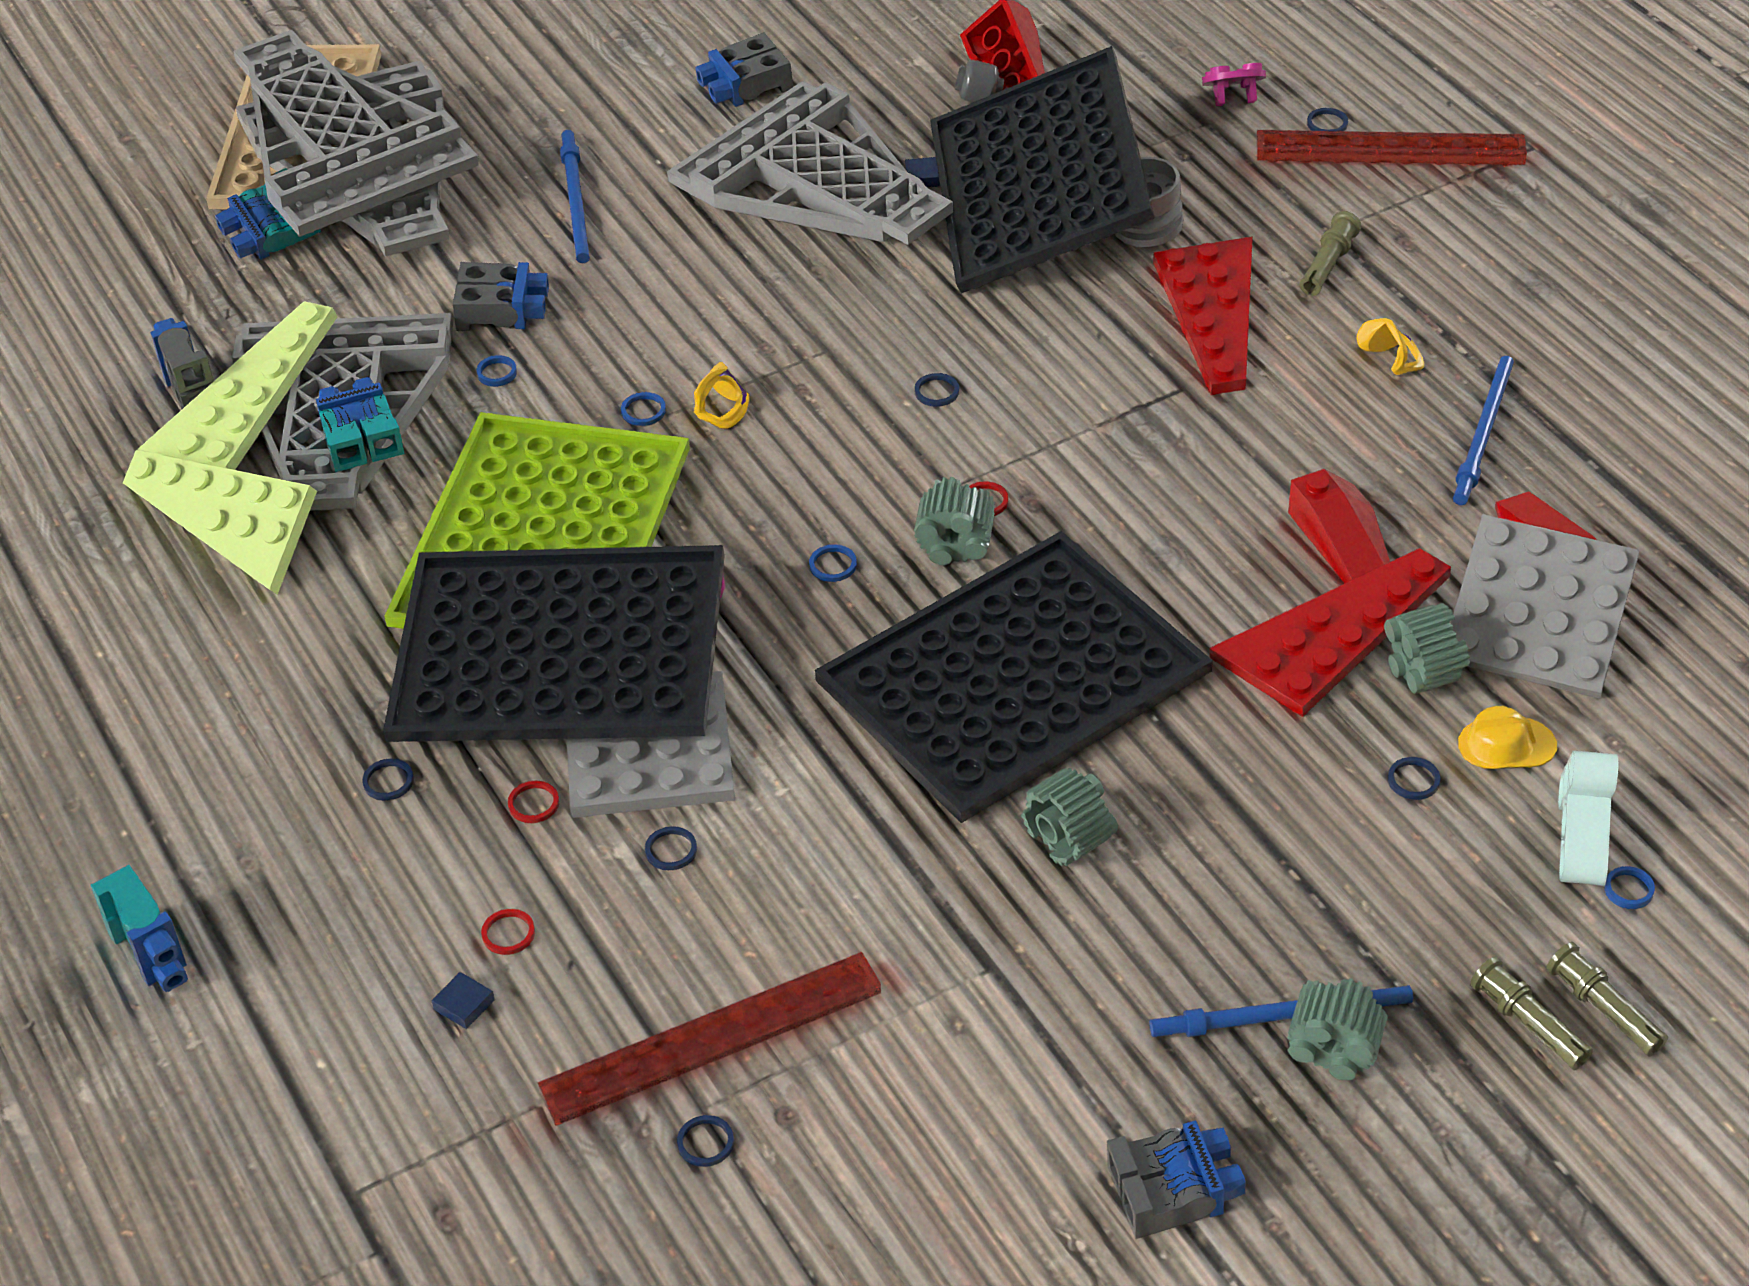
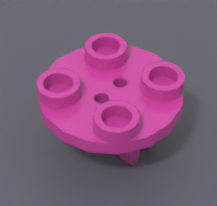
M1262 63L1244 64L1242 68L1236 71H1230V66L1212 67L1202 77V85L1213 86L1216 106H1223L1225 104L1224 90L1229 85L1240 84L1241 88H1246L1247 103H1254L1257 101L1256 81L1266 78V70H1262Z

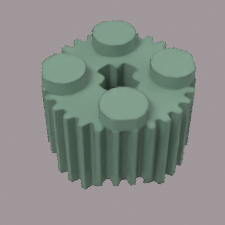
M943 477L942 481L935 480L933 489L929 488L928 492L923 493L918 507L914 536L917 538V544H921L920 548L926 549L927 554L930 553L929 559L939 565H947L952 560L967 562L968 558L974 560L985 556L990 543L995 514V502L993 501V496H989L990 492L988 490L979 489V492H977L976 487L971 489L968 484L962 486L960 480L954 477H950L949 480Z
M1444 603L1432 604L1388 619L1384 623L1385 633L1392 643L1391 647L1394 650V653L1388 657L1391 671L1396 678L1403 676L1407 681L1409 689L1414 694L1458 681L1462 674L1461 668L1470 665L1468 660L1470 655L1467 651L1469 648L1465 640H1457L1456 632L1453 631V625L1449 623V621L1455 620L1452 609H1449L1448 605Z
M1064 768L1026 792V806L1028 808L1021 814L1025 821L1023 824L1028 828L1027 832L1034 839L1038 836L1042 837L1043 843L1049 846V850L1054 851L1049 856L1056 864L1059 863L1061 866L1071 864L1107 841L1111 835L1117 832L1118 823L1108 808L1105 807V801L1100 798L1104 794V788L1093 774L1083 777V774H1078L1077 770L1072 771L1071 768Z
M1351 978L1349 980H1341V983H1338L1337 986L1331 982H1328V985L1319 983V981L1313 982L1311 980L1303 984L1287 1037L1290 1040L1288 1052L1291 1057L1299 1062H1314V1066H1323L1325 1069L1329 1068V1073L1339 1080H1353L1357 1070L1362 1072L1364 1068L1369 1069L1370 1065L1373 1066L1377 1059L1388 1015L1385 1014L1386 1012L1380 1004H1376L1377 1000L1372 999L1373 992L1371 987L1362 986V982L1355 983Z

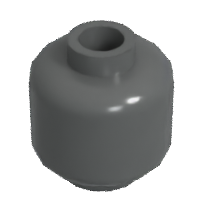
M970 60L966 66H960L955 90L959 91L961 99L973 103L1002 91L1004 78L999 77V69L996 65Z

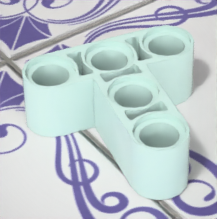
M1573 750L1561 774L1558 808L1562 810L1560 882L1605 886L1609 857L1611 798L1616 790L1618 778L1617 754Z

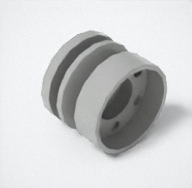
M1141 157L1155 218L1146 221L1142 225L1118 232L1115 235L1125 244L1136 247H1152L1170 241L1182 230L1184 218L1180 199V174L1176 166L1168 160L1157 157Z

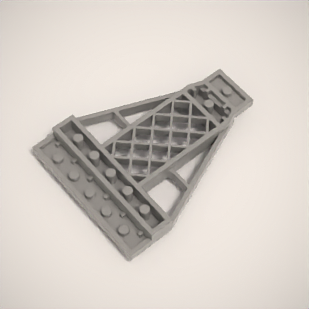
M293 30L234 50L236 63L250 77L268 200L299 237L479 166L478 155L461 138L460 126L444 109L432 112L333 66L321 52L308 47ZM303 94L314 95L316 97H304ZM361 96L380 105L371 108ZM325 97L336 98L338 101L325 100ZM296 108H299V109H306V110H309V111H308V112H302V111H295V110H296ZM318 112H328L331 115L318 114ZM341 114L354 116V118H345L340 116ZM400 114L414 120L394 129H390L384 122V120ZM269 117L288 140L267 147L263 119ZM311 126H318V127H325V128H324V130H320V129H313V128H311ZM334 129L347 130V133L335 132V131H333V130H334ZM357 132H362V133H369L370 135H369V136L356 135V133H357ZM327 143H329V144L340 145V147L337 148V147H330V146H326V145H327ZM293 155H302L308 161L271 176L270 164Z
M421 60L357 76L432 112L444 109L442 88L433 72L426 70ZM303 94L304 97H316L314 95ZM361 96L371 108L380 105ZM325 97V100L338 101L336 98ZM254 102L236 106L237 117L257 157L262 160ZM296 108L295 111L308 112L309 110ZM318 112V114L331 115L328 112ZM341 114L340 116L345 118H354V116ZM400 114L384 120V122L390 129L399 127L397 121L407 119L408 117ZM269 117L263 119L267 147L288 140ZM311 126V128H313V129L324 130V128H325V127ZM334 129V130H333V131H335V132L347 133V130H340V129ZM357 132V133H356V135H364V136H369V135H370L369 133H362V132ZM284 159L269 165L277 172L284 168L290 169L294 167ZM440 181L434 183L433 186H426L342 220L374 245L379 244L385 257L449 240V229L439 213Z
M804 81L800 82L667 171L668 182L715 208L884 242L892 236L909 245L953 213V201L928 189L918 177L908 173L850 103L849 94L827 82L817 88ZM847 120L860 136L850 143L828 130L841 121ZM868 148L872 149V151H873L877 156H875L874 154H872V153H870V152H868V151H866V150H867ZM812 156H817V158H800V159H797V157H812ZM841 169V170H839V171H822V172H821V170ZM816 170H817V172L798 173L799 171H816ZM754 181L763 182L779 191L767 201L735 195ZM865 182L864 184H847V185H845V183ZM839 183H842V185L822 186V184H839ZM865 196H866V198L846 199V198H848V197H865ZM796 201L812 210L789 206L788 204Z
M451 313L339 318L335 320L290 387L289 396L282 399L272 414H286L280 453L267 424L261 431V435L281 480L310 485L317 490L310 510L356 508L358 494L363 493L386 460L372 462L361 433L368 464L335 472L325 434L322 432L323 428L320 417L311 423L306 421V419L314 414L319 416L316 399L319 396L313 399L310 395L320 389L331 387L332 385L329 383L338 377L342 381L333 387L338 388L339 392L352 390V384L358 379L369 377L374 384L380 382L383 389L384 377L389 372L429 370L415 390L383 392L390 409L402 408L395 418L402 437L449 368L453 331ZM280 322L243 323L241 335H236L232 355L233 364ZM310 438L316 440L306 448L301 445ZM380 439L377 445L376 442L374 443V447L379 449L387 448L392 445L393 441L390 439ZM346 448L341 450L338 456L340 458H350L357 453V450Z

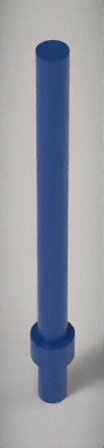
M565 130L561 134L562 147L560 148V157L566 171L576 260L579 263H586L589 261L590 256L578 169L580 151L579 147L575 144L573 131Z
M1502 356L1499 360L1465 463L1459 466L1456 475L1457 487L1453 496V501L1458 505L1467 504L1472 488L1478 484L1481 475L1479 466L1514 364V360L1510 356Z
M1410 985L1371 990L1373 992L1372 999H1376V1004H1380L1382 1007L1413 1002V993ZM1298 1000L1204 1012L1202 1008L1184 1010L1183 1015L1150 1019V1032L1152 1037L1186 1033L1187 1037L1206 1035V1031L1211 1029L1292 1019Z

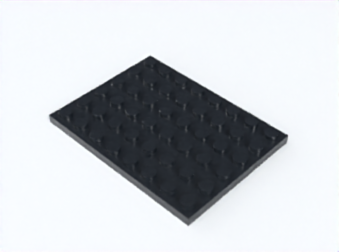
M1112 46L930 120L941 193L943 197L953 201V213L945 219L955 282L961 294L980 288L1000 278L1011 276L1036 264H1042L1069 251H1075L1100 239L1108 238L1128 228L1142 225L1146 221L1155 218L1122 77Z
M1060 531L815 670V680L960 823H963L1212 672L1213 660L1066 534Z
M723 545L419 552L383 728L386 742L706 736L725 558Z

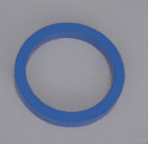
M650 392L633 394L626 398L621 405L623 419L636 426L652 425L660 421L666 413L664 399ZM641 399L654 400L661 406L660 411L655 416L646 419L633 418L627 414L626 409L631 403Z
M832 544L815 550L809 559L811 573L816 578L827 582H837L850 577L855 572L857 559L851 549L842 545ZM828 552L843 553L852 561L850 567L839 574L822 573L814 564L819 556Z

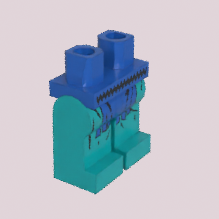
M284 168V169H282V170L276 172L275 174L280 173V172L285 171V170H288V169H287V168ZM266 184L257 189L246 190L239 196L235 194L227 198L230 208L215 215L218 228L223 235L226 236L236 230H241L242 233L230 238L233 250L239 259L256 253L259 259L262 260L269 256V252L282 250L321 232V229L299 237L268 200Z
M369 377L356 380L352 384L353 389L339 392L338 388L333 386L320 389L319 398L316 399L321 425L335 472L368 464L361 433L372 462L405 454L398 423L393 418L387 399L383 394L380 382L374 384ZM380 439H390L393 441L392 445L387 448L379 449L374 447V443ZM346 448L357 450V453L350 458H340L338 456V453Z
M130 864L91 884L90 886L109 936L115 944L127 939L132 947L142 978L148 987L158 982L165 992H169L184 984L188 977L183 967L187 966L173 922L166 911L160 914L157 903Z

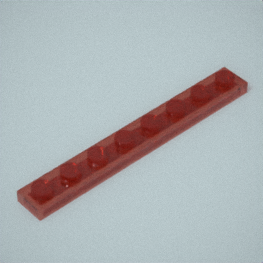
M1257 130L1256 137L1257 161L1269 162L1300 161L1309 163L1315 161L1335 163L1367 162L1370 164L1431 163L1436 165L1468 164L1475 166L1490 164L1512 166L1525 165L1527 156L1524 134Z
M860 952L537 1082L539 1093L555 1126H558L881 994V983L864 954Z

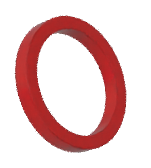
M983 481L969 486L971 489L976 487L977 490L992 489L1002 495L1003 502L994 508V516L1002 513L1007 508L1008 493L1001 485Z
M535 780L522 783L514 788L508 797L510 814L516 820L524 823L545 821L559 807L557 790L551 784L544 781ZM528 789H544L553 796V803L550 808L538 815H524L514 808L516 797Z
M504 909L495 912L486 919L481 929V935L484 945L490 951L501 955L518 953L530 945L535 936V927L532 918L527 913L518 909ZM505 917L520 918L529 926L527 936L520 943L503 947L493 944L488 939L489 928L499 919Z

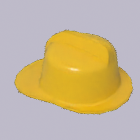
M1492 706L1481 711L1472 723L1463 728L1458 737V749L1464 759L1472 765L1484 769L1535 767L1544 765L1553 759L1557 752V740L1552 731L1544 724L1531 718H1525L1513 708Z

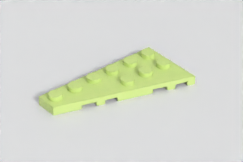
M306 301L301 303L141 445L138 450L236 470L338 316L333 307Z
M139 450L135 451L123 484L277 595L317 493V490L306 484Z

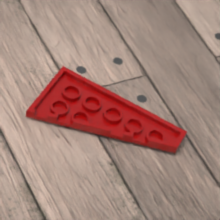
M1253 236L1153 252V264L1210 395L1246 389Z
M1420 548L1210 647L1209 658L1303 717L1387 637L1384 629L1386 620L1416 610L1450 577L1451 566Z

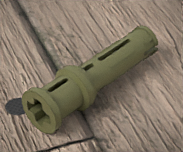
M1340 211L1333 216L1331 228L1326 230L1321 237L1319 252L1299 283L1301 290L1308 295L1312 286L1315 285L1311 296L1318 295L1338 258L1344 256L1350 250L1351 239L1355 238L1362 228L1359 218L1353 213Z
M1569 942L1562 946L1551 957L1546 970L1553 976L1559 975L1574 989L1573 995L1578 1000L1589 1001L1597 1007L1616 1027L1636 1043L1648 1057L1654 1055V1051L1657 1053L1667 1042L1668 1035L1621 995L1608 982L1607 972L1601 967L1595 968L1579 953L1580 947L1574 942Z
M1492 957L1483 963L1473 975L1470 981L1471 987L1476 991H1484L1498 1004V1011L1504 1016H1514L1522 1022L1535 1036L1559 1055L1571 1069L1577 1070L1580 1065L1582 1066L1586 1063L1593 1053V1048L1578 1038L1566 1025L1544 1008L1532 996L1531 986L1525 981L1518 982L1502 968L1503 962L1498 957Z

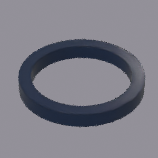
M1319 108L1308 115L1307 126L1318 135L1334 136L1343 133L1347 129L1348 117L1338 109ZM1331 114L1341 118L1343 125L1336 129H1321L1312 123V119L1318 115Z
M928 374L921 377L915 384L916 398L928 406L940 407L948 405L955 401L959 395L957 380L947 374ZM932 380H943L954 387V392L949 397L939 400L926 398L919 390L923 384Z
M1402 758L1394 762L1389 769L1388 783L1391 789L1401 797L1412 800L1426 799L1434 795L1440 786L1441 778L1438 769L1434 764L1423 758ZM1418 765L1429 770L1435 782L1425 791L1412 792L1403 789L1396 783L1394 773L1403 766Z
M393 758L373 763L364 772L362 778L365 792L370 797L382 801L394 800L403 796L410 790L414 782L411 767L406 762ZM383 767H399L408 774L406 783L393 792L380 793L374 791L368 785L371 775Z
M670 826L661 828L652 833L645 843L647 860L651 865L661 870L681 869L691 863L697 853L695 837L691 832L681 827ZM665 835H681L691 843V850L688 855L676 862H662L651 854L653 843Z
M702 1115L692 1118L681 1127L678 1133L677 1146L679 1153L685 1161L695 1166L709 1167L719 1164L730 1155L733 1149V1131L725 1120L716 1116ZM714 1124L721 1127L728 1136L725 1148L719 1154L710 1158H698L689 1154L684 1148L683 1141L686 1134L695 1126Z

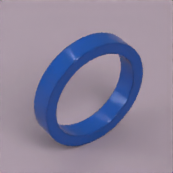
M502 355L485 358L478 364L476 369L479 381L491 387L506 385L517 375L514 360ZM496 363L507 364L512 368L511 372L502 378L491 379L482 375V371L487 366Z
M1622 866L1613 869L1607 875L1604 889L1610 901L1617 906L1626 909H1639L1651 902L1655 885L1652 878L1645 871L1636 867ZM1619 876H1634L1646 884L1649 893L1644 898L1638 900L1624 899L1613 891L1611 882Z

